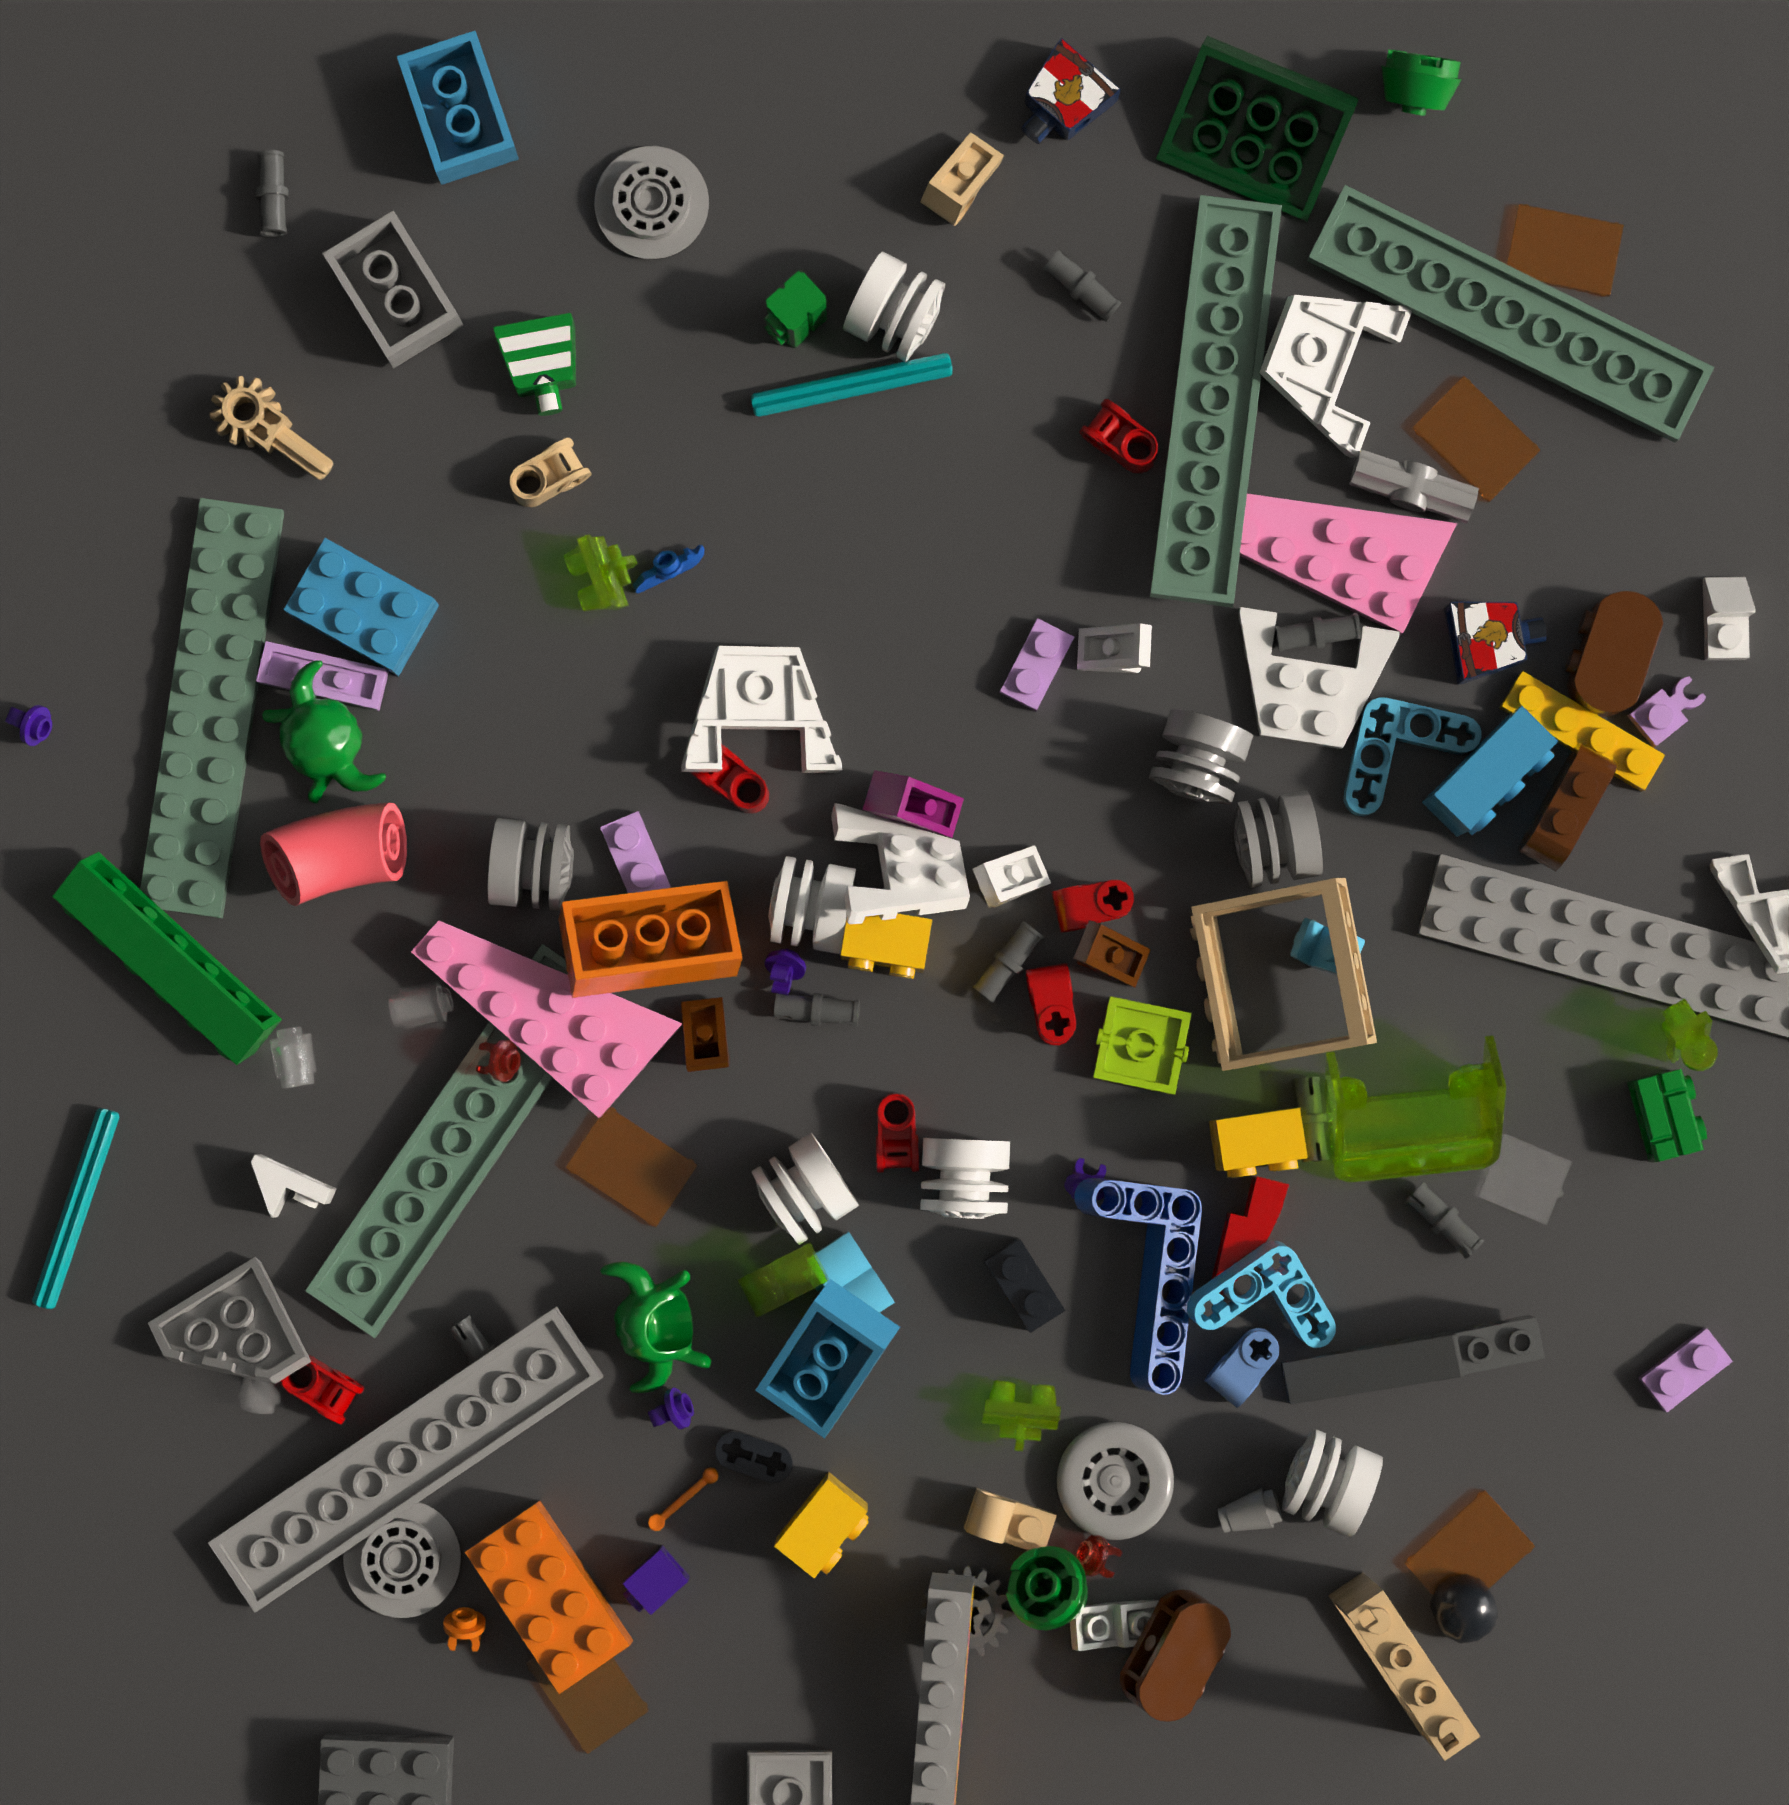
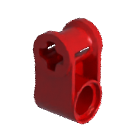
M1104 399L1100 404L1102 409L1088 427L1083 426L1079 430L1080 435L1093 447L1110 456L1132 473L1147 472L1153 467L1157 458L1158 443L1156 437L1132 419L1120 406L1109 399ZM1134 443H1143L1149 448L1150 455L1142 460L1134 459L1129 455L1127 449Z
M722 744V770L719 772H690L692 776L715 794H720L745 813L754 814L760 812L769 801V790L765 781ZM755 783L760 786L761 793L755 802L744 803L739 799V790L744 784Z
M1108 880L1090 885L1082 884L1052 892L1061 933L1084 929L1087 927L1089 920L1102 923L1120 919L1131 911L1134 902V893L1131 887L1121 880ZM1110 889H1116L1119 895L1125 894L1127 900L1121 902L1120 910H1114L1111 904L1105 905L1103 899L1109 897Z
M1067 963L1025 970L1029 998L1034 1009L1039 1037L1049 1045L1059 1046L1066 1043L1076 1029V1018L1072 1001L1073 991ZM1052 1015H1058L1059 1021L1067 1022L1068 1026L1063 1028L1061 1036H1055L1054 1030H1047L1045 1027L1052 1020Z
M890 1093L882 1098L877 1111V1173H883L887 1168H911L912 1172H919L918 1134H916L914 1104L903 1093ZM894 1100L904 1102L909 1110L907 1118L897 1124L888 1121L884 1115L886 1105ZM889 1152H907L906 1155H887Z
M309 1355L312 1362L308 1363L307 1366L312 1371L313 1378L311 1383L301 1386L296 1384L291 1375L281 1380L282 1385L289 1393L311 1405L318 1413L342 1425L346 1420L344 1413L356 1394H362L365 1388L345 1373L333 1369L314 1356ZM342 1389L343 1392L341 1393L336 1403L333 1404V1400L335 1399L339 1390Z

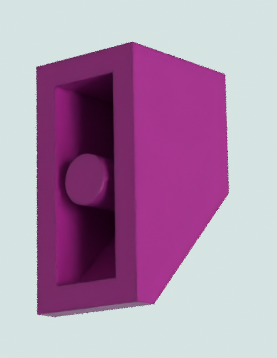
M874 770L863 810L925 831L953 838L964 798L909 776Z

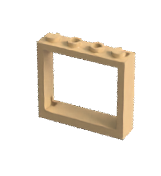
M1333 878L1191 907L1193 928L1190 929V933L1195 941L1198 940L1201 956L1197 958V971L1201 981L1206 982L1208 998H1205L1204 1008L1208 1021L1210 1023L1213 1022L1216 1039L1212 1041V1051H1216L1218 1064L1221 1063L1222 1071L1377 1043L1346 878ZM1322 895L1349 1035L1243 1055L1217 916Z
M1362 1572L1328 1595L1420 1735L1444 1761L1481 1737L1383 1589Z

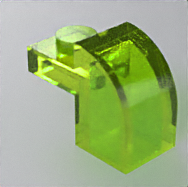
M811 1243L779 1259L777 1258L738 1279L756 1317L774 1310L829 1281Z

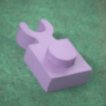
M1690 676L1679 680L1674 685L1672 696L1669 697L1663 689H1660L1627 715L1653 748L1688 721L1681 712L1683 709H1693L1704 702L1706 696L1703 693L1695 697L1694 700H1689L1684 696V687L1692 681Z

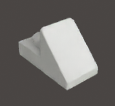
M1746 577L1703 578L1705 660L1749 659V616L1755 613V606Z
M1140 623L1080 628L1077 670L1139 673L1141 668L1150 667L1152 626Z
M1035 845L973 868L979 888L984 895L988 907H997L1051 884Z
M262 1154L254 1155L251 1161L271 1218L279 1216L290 1190L295 1191L293 1199L313 1208H316L319 1202L330 1204L337 1190L335 1187Z

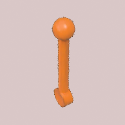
M712 1467L705 1469L702 1478L661 1514L656 1513L649 1518L648 1525L650 1529L660 1531L665 1526V1520L703 1487L717 1482L719 1478L718 1471Z

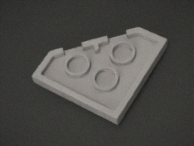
M256 1257L148 1322L163 1356L174 1363L276 1384L312 1362L262 1262Z

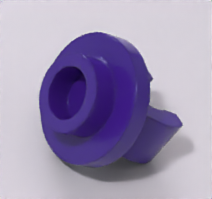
M41 705L33 706L27 713L11 707L5 720L6 723L20 728V739L29 746H36L41 741H44L52 730L50 711Z
M790 949L772 951L765 960V967L771 973L770 980H774L771 989L773 993L788 995L792 981L801 979L806 971V964L803 959Z
M1079 1158L1074 1166L1072 1175L1066 1178L1065 1190L1075 1200L1074 1194L1081 1181L1087 1178L1104 1179L1106 1175L1105 1165L1100 1164L1096 1175H1087L1083 1171L1085 1159ZM1102 1188L1097 1193L1096 1201L1104 1198Z
M675 1387L666 1390L664 1395L665 1404L648 1411L653 1427L672 1421L678 1429H684L690 1426L691 1417L694 1415V1407L690 1397L686 1393H681Z

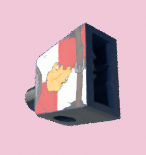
M1061 38L1026 93L1025 104L1034 113L1023 124L1021 129L1028 138L1037 144H1040L1052 129L1065 140H1069L1118 101L1121 89Z
M1450 602L1444 608L1457 685L1517 666L1527 660L1525 645L1546 641V627L1543 618L1521 620L1517 602Z

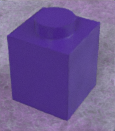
M662 1545L624 1580L623 1585L627 1590L623 1595L638 1612L645 1609L651 1616L689 1581L690 1575Z

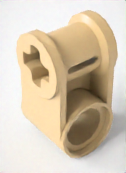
M565 438L554 443L539 455L518 465L513 470L510 476V486L514 499L519 504L525 507L538 506L559 493L578 486L591 476L592 473L589 468H583L572 449L574 442L571 438ZM561 459L564 460L570 471H567ZM528 476L535 477L541 482L539 489L532 494H525L518 489L519 482Z

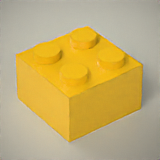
M897 913L896 919L881 920L879 915L867 916L864 918L863 923L848 924L846 920L841 959L848 960L849 969L873 972L874 965L890 967L889 975L914 979L915 972L923 973L932 919Z
M1300 1108L1209 1121L1216 1170L1227 1171V1177L1235 1178L1257 1174L1256 1166L1268 1164L1269 1171L1273 1172L1298 1168L1297 1160L1308 1158Z
M828 1472L776 1537L774 1547L811 1577L815 1578L820 1571L827 1575L842 1556L841 1552L843 1550L839 1547L848 1537L854 1541L868 1524L869 1517L866 1515L868 1503Z

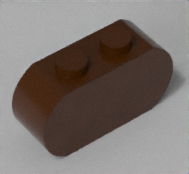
M1620 591L1605 597L1592 608V611L1585 610L1578 628V633L1583 635L1579 650L1572 649L1565 666V672L1570 673L1567 689L1573 701L1600 717L1616 715L1633 706L1638 701L1664 624L1662 615L1652 600L1637 592Z
M1578 743L1561 767L1526 830L1518 851L1556 872L1576 845L1612 780L1617 763L1584 744Z
M1175 1590L1161 1597L1120 1672V1683L1126 1697L1152 1718L1159 1721H1176L1191 1713L1196 1701L1202 1696L1205 1685L1216 1664L1222 1659L1225 1647L1231 1638L1230 1623L1225 1613L1191 1590Z

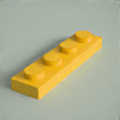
M1524 671L1519 673L1499 707L1510 714L1523 706L1558 740L1559 744L1573 751L1578 743H1582L1616 762L1617 768L1614 776L1641 792L1645 791L1665 757V754L1599 715L1587 710L1582 705Z

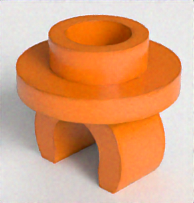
M468 1607L458 1608L449 1613L443 1621L444 1632L449 1636V1649L455 1651L457 1639H470L472 1651H478L482 1633L486 1628L485 1617Z

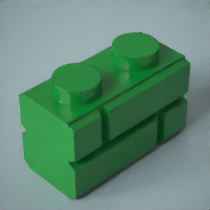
M799 271L784 283L785 289L778 288L766 299L767 315L763 319L767 325L764 328L780 346L786 342L790 347L796 348L809 336V330L814 332L827 320L826 296L804 272Z
M1674 1069L1627 1082L1649 1162H1661L1704 1150L1702 1140L1707 1139V1131L1702 1117L1694 1115L1691 1100L1696 1099V1091L1689 1075L1684 1076L1682 1069Z

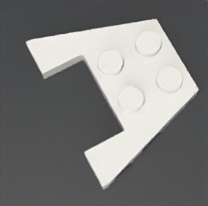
M1303 295L1288 296L1259 373L1341 452L1350 458L1358 457L1370 422L1336 407L1335 401L1362 329L1392 344L1400 343L1412 311L1403 305L1392 306L1374 302L1362 303Z
M1240 607L1238 618L1242 629L1243 646L1251 680L1250 686L1259 737L1342 749L1399 639L1400 632L1363 626L1361 628L1362 638L1359 639L1355 668L1271 655L1277 613Z
M719 646L715 649L682 761V772H719L722 770L721 729L799 730L802 773H838L842 771L839 755L836 756L829 738L831 733L827 722L823 721L815 700L817 694L799 647Z
M834 804L831 819L835 840L876 844L878 846L885 888L847 886L844 903L848 924L863 923L865 917L879 915L881 920L896 919L897 912L916 910L918 915L966 909L970 894L959 841L843 804Z
M1749 854L1712 859L1710 863L1712 874L1776 974L1788 973L1789 889L1759 893Z

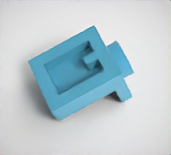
M1304 918L1294 938L1291 957L1312 968L1337 975L1328 927L1314 920ZM1357 936L1361 953L1365 940Z

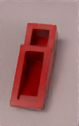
M1252 1176L1243 1216L1232 1213L1226 1214L1211 1280L1266 1243L1282 1210L1289 1184Z

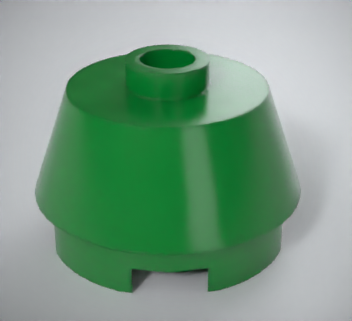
M1388 49L1386 65H1381L1385 100L1403 104L1401 112L1426 116L1427 109L1444 111L1462 80L1458 78L1461 62L1437 56Z
M1055 1546L1033 1548L1020 1555L1011 1566L1010 1571L1012 1573L1006 1596L1012 1611L1025 1625L1037 1630H1052L1073 1621L1083 1611L1088 1597L1086 1574L1080 1561L1069 1551Z

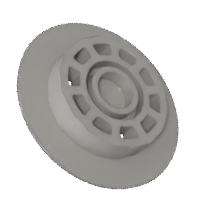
M644 146L623 153L607 166L596 187L594 207L602 232L615 247L634 257L659 259L682 251L697 238L707 219L709 195L702 174L688 158L669 148ZM657 173H662L666 176L662 177L657 175ZM630 180H633L630 186H626ZM676 182L680 188L674 189L670 183ZM626 195V202L620 203V197ZM676 198L683 199V206L676 205ZM627 211L632 216L628 221L623 216ZM675 213L678 217L670 223L668 219ZM637 223L645 224L646 230L637 228ZM663 224L664 226L662 229L653 230L654 225Z
M1101 1423L1081 1432L1068 1445L1058 1466L1057 1490L1066 1514L1083 1531L1102 1539L1123 1540L1146 1532L1164 1515L1173 1494V1468L1164 1447L1149 1432L1129 1423ZM1119 1448L1117 1454L1108 1455L1107 1449ZM1129 1450L1137 1455V1457L1130 1460L1125 1457V1454ZM1097 1453H1101L1102 1457L1097 1462L1090 1461ZM1144 1464L1147 1473L1140 1475L1137 1466ZM1085 1467L1091 1469L1089 1478H1083ZM1140 1482L1147 1483L1144 1494L1138 1491ZM1090 1485L1093 1493L1086 1497L1083 1487ZM1134 1497L1140 1500L1135 1506L1129 1508L1128 1502ZM1097 1499L1105 1503L1103 1510L1093 1505ZM1112 1506H1122V1512L1111 1513Z
M418 1502L344 1552L343 1555L345 1575L350 1588L357 1598L371 1610L394 1618L415 1617L437 1607L453 1589L459 1575L461 1563L459 1542L450 1523L434 1508ZM398 1527L399 1534L390 1536L389 1529ZM407 1528L417 1531V1536L407 1535ZM380 1535L383 1542L378 1547L374 1541ZM423 1537L428 1541L431 1548L424 1549L420 1542ZM370 1552L375 1554V1563H370ZM428 1556H433V1567L426 1565ZM372 1571L378 1572L381 1577L380 1581L377 1580ZM422 1573L429 1575L424 1584L418 1580ZM385 1584L394 1585L395 1591L385 1587ZM411 1584L414 1590L405 1592L403 1586Z

